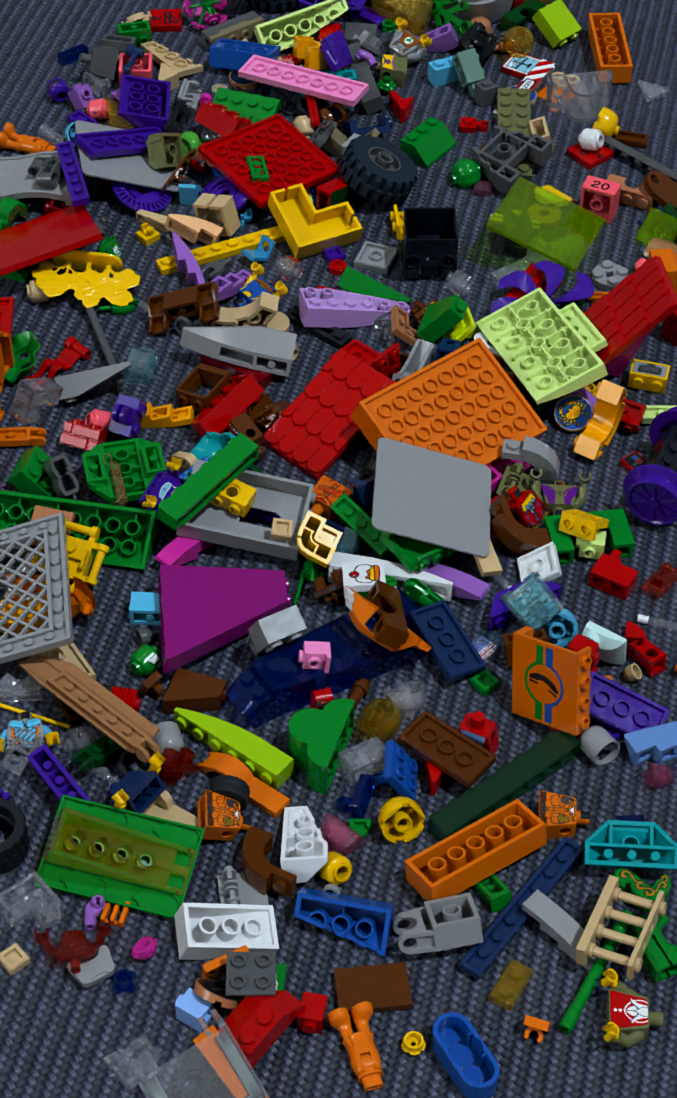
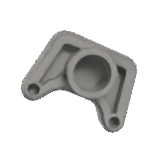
M106 945L100 946L98 955L86 963L71 961L67 964L68 972L85 988L100 985L106 978L115 973V965L109 948Z

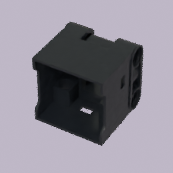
M456 207L404 208L403 239L401 242L403 279H419L420 267L421 275H439L440 272V278H457L458 234ZM427 257H435V260L426 259Z

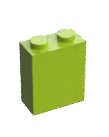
M556 0L541 8L532 17L553 49L557 46H564L568 40H575L579 36L578 33L582 30L562 0Z

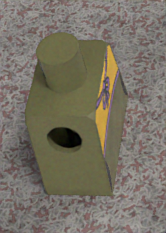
M383 54L381 62H378L377 67L371 68L370 66V70L379 72V80H384L385 76H390V81H394L396 86L403 88L407 75L408 57Z

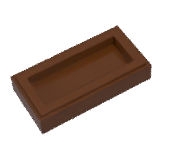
M619 130L613 139L629 147L646 149L649 135Z

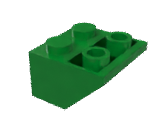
M37 445L22 454L8 481L21 493L51 497L54 492L52 479L47 475L44 468V461L51 457Z

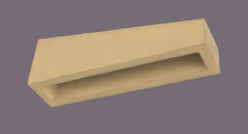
M142 209L136 212L137 222L142 224L147 222L148 226L150 225L164 233L170 231L164 228L167 216Z

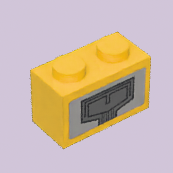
M633 359L627 387L665 394L671 365Z

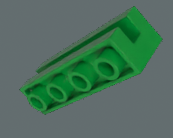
M345 493L330 506L335 515L382 560L392 561L396 558L379 538L383 531L375 529L371 523L372 519Z

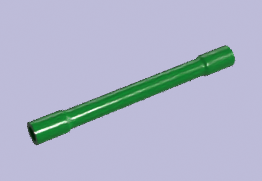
M621 910V912L633 915L630 911ZM616 920L612 930L625 934L630 924ZM607 939L602 948L614 952L619 942ZM596 958L572 1004L567 1008L558 1025L562 1032L571 1034L581 1016V1011L609 962L608 960Z

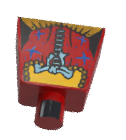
M517 486L511 487L507 494L511 499L508 505L513 517L524 527L537 529L544 520V516H547L549 510L533 490L520 491Z

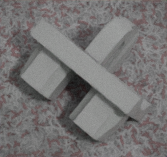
M365 29L360 36L357 34L353 36L355 40L360 42L361 49L365 47V51H372L379 56L381 51L378 47L382 41L378 37L373 36Z

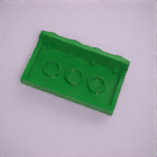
M218 87L212 101L218 105L220 103L227 106L229 111L238 112L242 118L246 117L252 120V124L281 111L280 99L249 94L243 91H234L227 88Z

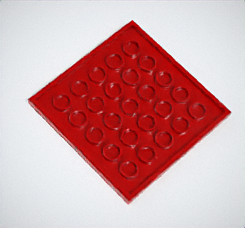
M279 113L198 147V152L260 209L268 206L270 192L283 188L287 192V187L300 183L307 189L340 174L339 165ZM246 156H264L270 177L269 182H260L261 179L255 182L251 180ZM252 159V161L257 160L261 162V159ZM260 165V166H253V167H254V168H261L262 166Z

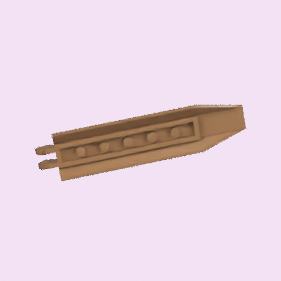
M34 655L19 663V666L39 684L123 749L133 754L135 753L140 761L147 763L150 759V754L154 755L155 752L161 754L159 745L153 741L160 729L73 663Z

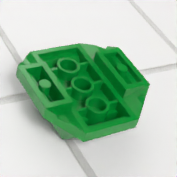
M140 438L101 443L94 446L89 452L86 451L81 454L87 487L110 504L117 501L116 489H114L111 477L112 472H110V464H108L111 462V457L112 461H116L112 463L116 464L118 462L120 465L128 502L139 500L156 473L167 470L161 444L159 442L152 443Z

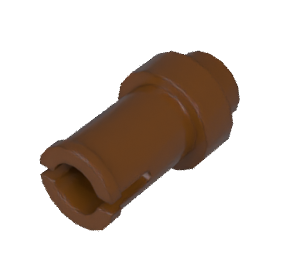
M360 678V680L354 682L352 691L347 699L355 700V709L361 699L370 691V682L365 678Z

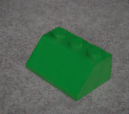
M432 117L426 119L400 140L401 150L406 152L415 164L426 169L456 146V141L446 125Z

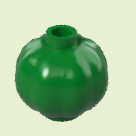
M460 159L453 166L450 181L453 185H457L462 189L475 188L480 182L482 169L473 160Z

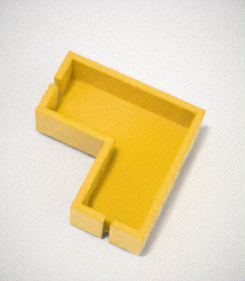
M302 183L287 187V192L285 188L270 192L268 207L295 259L321 253L322 250L336 245L341 247L360 241L363 228L357 217H354L355 213L348 201L316 210Z

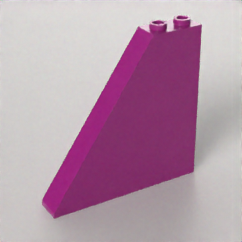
M160 565L158 593L163 673H169L248 634V629L258 620L289 607L291 602V596L287 594L289 580L285 579L284 570Z

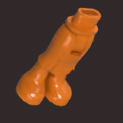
M7 122L3 132L0 131V149L16 150V152L21 151L29 154L57 151L56 146L51 145V142H47L42 138L17 134L12 123Z
M367 1001L360 1002L351 1009V1018L357 1029V1032L354 1034L347 1008L334 1009L327 1016L330 1025L339 1031L343 1039L342 1044L348 1052L352 1070L358 1077V1082L363 1084L366 1092L384 1086L381 1078L383 1076L381 1058L374 1044V1035L370 1032L369 1020L373 1015L372 1003Z

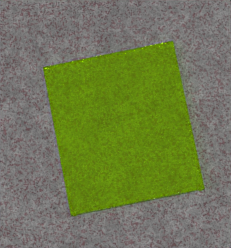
M519 177L485 227L575 272L606 219Z

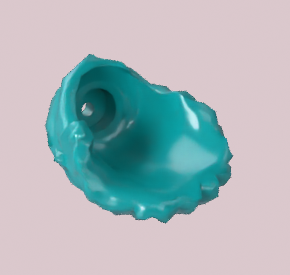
M207 432L200 442L192 448L190 453L199 460L205 456L211 460L218 450H222L229 440L236 436L231 432H224L222 434Z

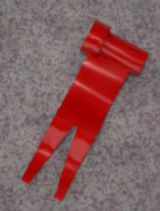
M70 336L64 343V350L56 359H45L36 374L27 376L25 380L39 379L47 368L51 366L45 380L36 385L37 388L47 386L58 370L70 369L80 357L84 360L89 359L92 351L80 344L79 340Z

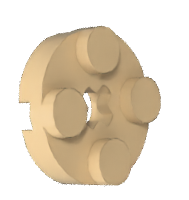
M147 11L145 15L144 12H139L127 17L125 23L148 20L149 24H151L152 15L150 11Z

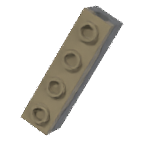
M254 11L205 29L201 31L202 45L209 50V47L220 38L239 41L244 38H252L255 36V26L264 23V19Z

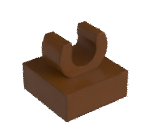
M156 670L142 682L138 693L143 698L150 693L157 700L163 695L162 692L165 690L164 686L160 684L162 675Z

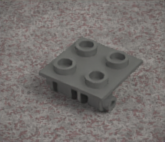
M276 951L227 952L226 996H276Z

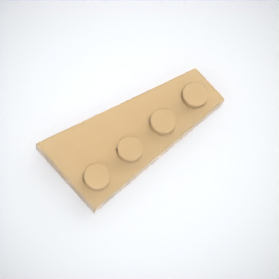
M155 41L140 44V48L145 50L144 53H152L153 60L159 65L165 63L179 73V78L203 72V65H195L193 60L189 58L185 60L180 57L179 53L169 52V48Z

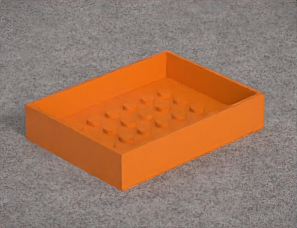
M480 337L360 401L351 415V418L376 452L378 440L384 437L493 467L505 460V458H501L504 439L524 441L525 436L540 440L548 430Z

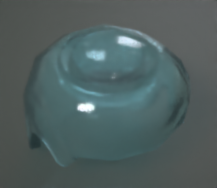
M345 526L342 530L344 534L337 544L336 552L354 554L359 546V536L356 531Z

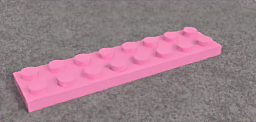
M253 55L238 70V77L247 80L257 81L262 84L280 87L352 107L369 90V84L258 55Z

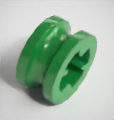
M391 19L383 20L381 30L386 33L394 32L396 22Z

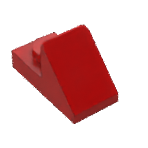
M390 91L389 106L401 123H405L413 112L414 97L402 99L396 91Z

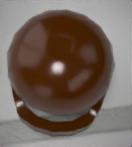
M334 102L329 107L319 110L318 114L320 122L323 119L335 121L332 110L336 106L342 114V119L336 122L338 124L336 128L338 129L342 127V121L347 119V112L341 103Z

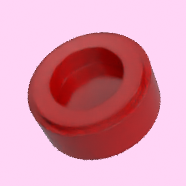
M340 259L332 260L329 263V272L337 276L342 275L347 267L346 262Z

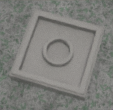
M365 241L354 261V267L388 274L399 254V249Z

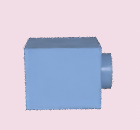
M190 987L175 1002L176 1019L200 1033L215 1015L214 1003L204 1000Z

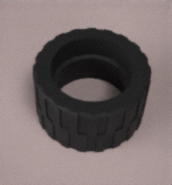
M0 798V828L7 829L12 834L6 840L0 842V875L17 868L24 861L29 851V836L25 815L19 806L5 798Z

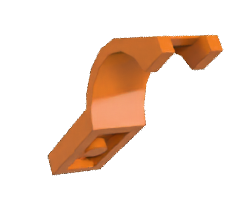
M211 751L208 754L209 757L203 763L197 765V769L206 775L214 771L221 775H231L244 780L250 787L248 801L275 819L284 811V807L290 805L288 797L254 777L249 768L232 755Z

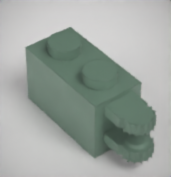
M475 48L456 53L452 59L462 88L468 87L471 96L474 97L475 82L484 80L485 72L481 68L478 53Z

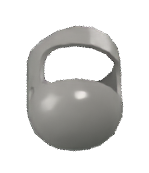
M165 721L156 724L155 726L160 731L153 741L159 745L161 755L166 759L165 761H173L179 758L184 751V740L177 723Z
M601 726L587 728L579 738L580 749L597 766L612 762L619 754V743ZM614 742L615 745L612 751L602 760H597L596 757L605 746Z

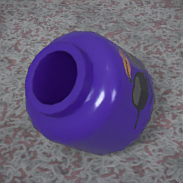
M54 78L48 82L46 90L54 102H63L69 97L67 92L70 89L63 79Z

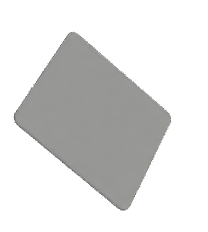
M75 121L76 134L123 130L86 121ZM78 145L81 171L87 176L162 189L176 169H154L148 164V153L94 159L89 157ZM170 184L165 188L167 191L179 192V188L175 184Z
M380 438L377 442L372 526L380 531L479 557H487L490 550L491 469L480 463L396 440Z

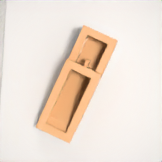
M169 214L164 228L173 233L176 232L177 235L194 244L198 240L207 245L218 243L223 231L222 227L214 223L181 214Z

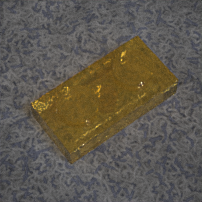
M512 959L490 993L489 1001L511 1011L533 976L534 970Z

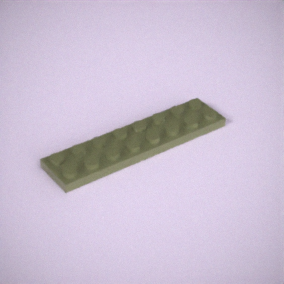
M497 88V126L506 127L508 131L513 132L523 131L524 134L531 136L529 125L531 120L530 89ZM524 158L515 169L521 172V181H532V161Z

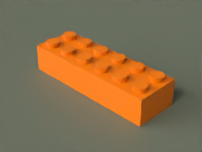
M589 13L587 32L598 82L603 84L631 83L633 65L620 13Z
M517 798L405 860L406 880L426 901L455 896L546 845V824Z

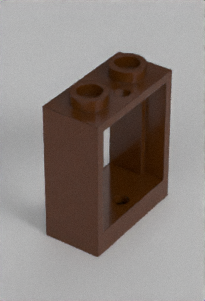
M199 363L175 389L178 405L185 407L192 405L193 409L202 411L208 406L211 407L210 401L214 397L223 394L221 389L225 385L228 386L232 383L230 381L232 378L231 372ZM203 383L214 386L206 396L194 393Z

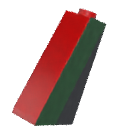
M340 176L316 187V210L346 201L351 205L360 195L354 192L344 182V178Z

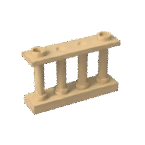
M609 875L576 947V963L586 966L589 957L593 958L594 956L627 966V979L632 981L635 972L639 973L642 968V956L660 915H665L667 902H664V891H659L655 901L623 892L619 888V878ZM620 900L651 911L648 918L643 919L614 910L613 904ZM614 919L643 929L639 938L607 929L604 924L606 920ZM604 937L635 948L631 957L597 947L596 942L598 938L602 939Z

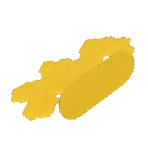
M73 250L53 257L52 261L54 263L43 261L38 269L31 271L32 276L36 278L35 284L43 290L45 295L55 297L62 295L68 289H73L75 291L74 296L78 300H82V304L86 308L98 305L103 297L111 304L127 306L129 302L134 300L132 294L127 290L138 286L141 277L136 275L132 269L120 271L123 267V262L115 255ZM61 268L62 270L66 269V272L63 274H57Z

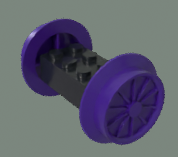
M677 406L658 414L652 420L649 427V436L654 447L645 465L637 466L630 470L623 482V491L629 510L643 522L657 526L669 525L677 520Z

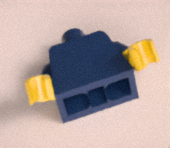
M155 752L148 761L151 764L149 770L130 771L119 782L112 783L109 792L112 798V807L142 814L166 789L158 776L161 765L166 759L160 753Z

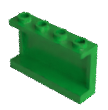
M384 531L379 537L411 573L417 570L422 571L430 564L435 565L441 559H449L457 552L462 553Z

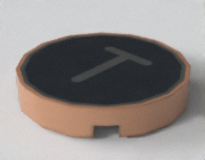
M231 71L229 74V82L235 88L241 87V89L247 90L259 85L257 81L238 77V71Z
M197 978L193 986L198 996L209 1003H222L221 1006L225 1009H235L241 1000L240 996H226L225 985L207 978Z

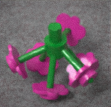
M185 0L183 4V10L189 17H192L193 8H197L195 16L200 18L199 22H191L197 30L207 29L208 26L213 27L223 23L228 17L227 15H220L215 11V9L223 10L227 6L226 0H202L200 4L192 5L191 1Z

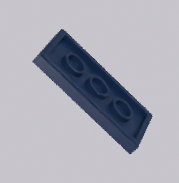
M445 600L408 612L407 617L421 639L431 647L429 652L449 683L486 669L487 665Z

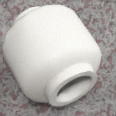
M585 128L579 134L578 142L583 150L597 151L604 144V135L599 129Z

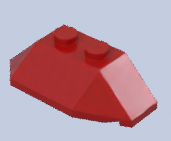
M276 990V996H245L217 1030L220 1034L226 1030L228 1031L251 1070L306 1006L287 990Z

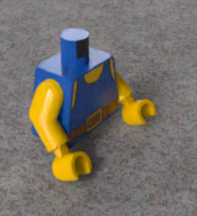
M253 262L251 264L253 274L249 275L244 286L239 289V300L234 301V307H242L252 303L264 291L279 297V308L280 296L286 295L288 288L282 281H278L274 288L263 278H257V276L264 273V268L261 264Z

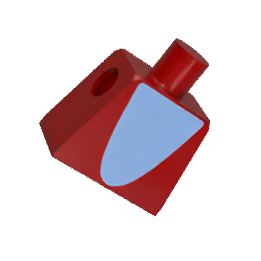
M481 711L467 713L458 731L495 755L499 748L497 724L492 720L486 719L485 714Z

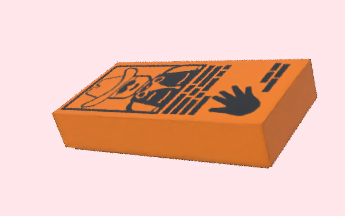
M244 945L231 952L250 951L248 950L247 946ZM227 953L203 964L202 977L211 980L226 973Z

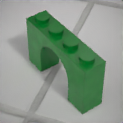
M624 509L587 512L609 520L608 528L599 530L607 531L606 541L610 552L617 549L622 551L621 558L633 557L635 542ZM561 515L544 516L543 528L547 529L551 542L553 541L556 545L560 565L573 563L575 552L572 542L573 535L559 531Z

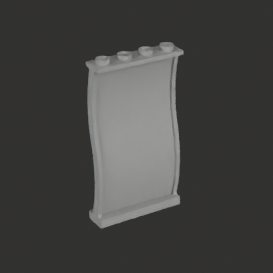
M43 151L16 157H0V201L6 197L14 199L50 198L64 201L66 206L73 205L64 174L56 187H40L36 184V179L28 173V168L35 157L55 156L59 160L57 151ZM76 153L80 165L79 154Z

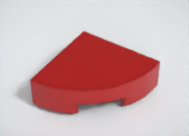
M626 621L625 639H627V642H633L640 637L646 638V634L640 626Z

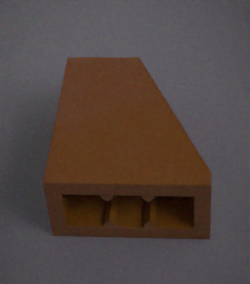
M178 668L162 699L163 714H174L176 707L195 712L221 710L223 703H227L230 695V690H227V680Z

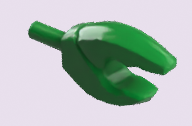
M134 298L127 306L114 304L99 306V311L112 310L114 314L126 315L135 310V305L139 301Z

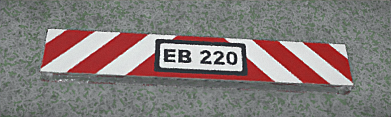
M541 59L514 89H530L531 96L556 69V63ZM497 108L492 112V117L496 119Z

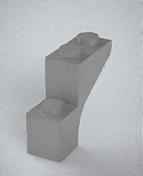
M417 339L402 369L398 373H393L391 380L398 382L429 365L436 344Z

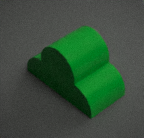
M347 698L335 699L326 704L323 710L316 708L302 709L296 712L289 721V756L294 759L296 767L307 771L308 784L314 791L320 794L327 795L354 730L355 700Z

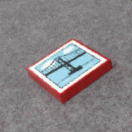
M515 51L501 66V72L524 79L541 59Z

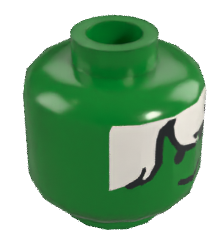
M143 644L131 655L130 666L137 675L150 676L161 666L162 660L160 656L162 653L154 645L151 647Z

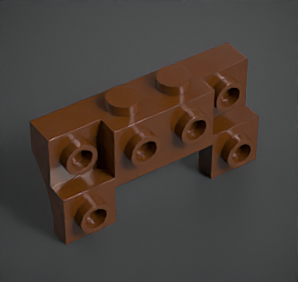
M212 281L148 297L147 310L149 315V333L151 336L169 332L170 321L176 320L179 316L190 317L200 314L199 320L202 324L219 320V287L216 282Z

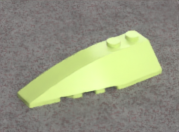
M326 0L256 25L254 33L258 43L281 46V52L293 47L294 35L310 37L348 11L349 8L346 0Z

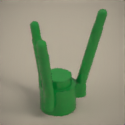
M310 560L305 562L293 605H297L305 579L314 582V578L323 576V572L320 571V565Z

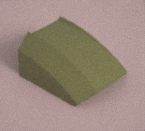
M181 133L151 134L145 142L149 157L148 164L154 169L177 168L184 158Z

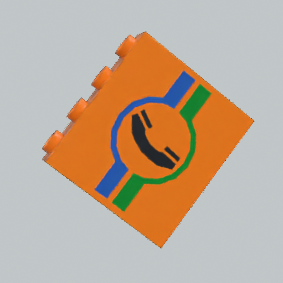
M525 626L513 633L512 713L574 736L589 728L591 647L587 646L575 652L534 638V628Z

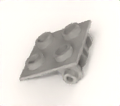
M226 866L222 871V875H217L221 904L269 905L267 894L265 895L256 890L247 881L243 872L236 873L232 866Z

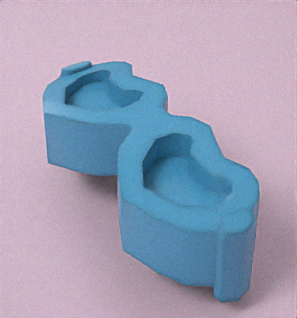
M252 208L247 209L244 214H240L241 226L237 230L244 229L245 223L253 220Z

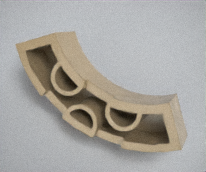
M262 291L259 297L248 305L236 308L220 307L219 320L209 322V327L265 326L277 313L279 297Z

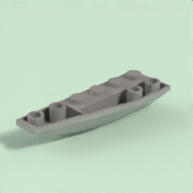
M263 326L183 327L180 345L230 364L288 377L297 334Z

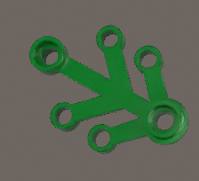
M458 0L430 1L428 3V11L435 17L436 29L452 21L459 26L461 33H464L472 25V22L463 21L454 14L459 11H467L469 3L467 1H460L458 5L446 10L443 8L444 6L457 4ZM441 15L444 17L445 24H442Z

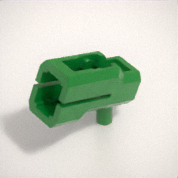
M649 915L638 917L647 919ZM667 915L659 917L642 956L643 964L654 982L668 979V975L669 977L677 975V946L668 943L661 931L670 921ZM631 925L629 933L631 936L639 938L643 928Z

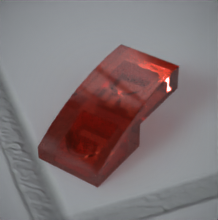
M664 562L656 573L653 572L642 586V590L660 599L676 584L677 568Z

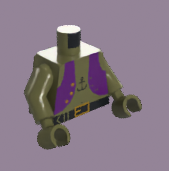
M533 468L529 473L530 479L533 480L531 490L535 492L549 510L547 516L561 515L564 510H579L585 504L588 492L587 483L591 481L590 472L587 479L582 478L583 470L580 472L579 480L581 486H579V482L541 480V483H539L542 475L541 468L538 469L539 476H534Z

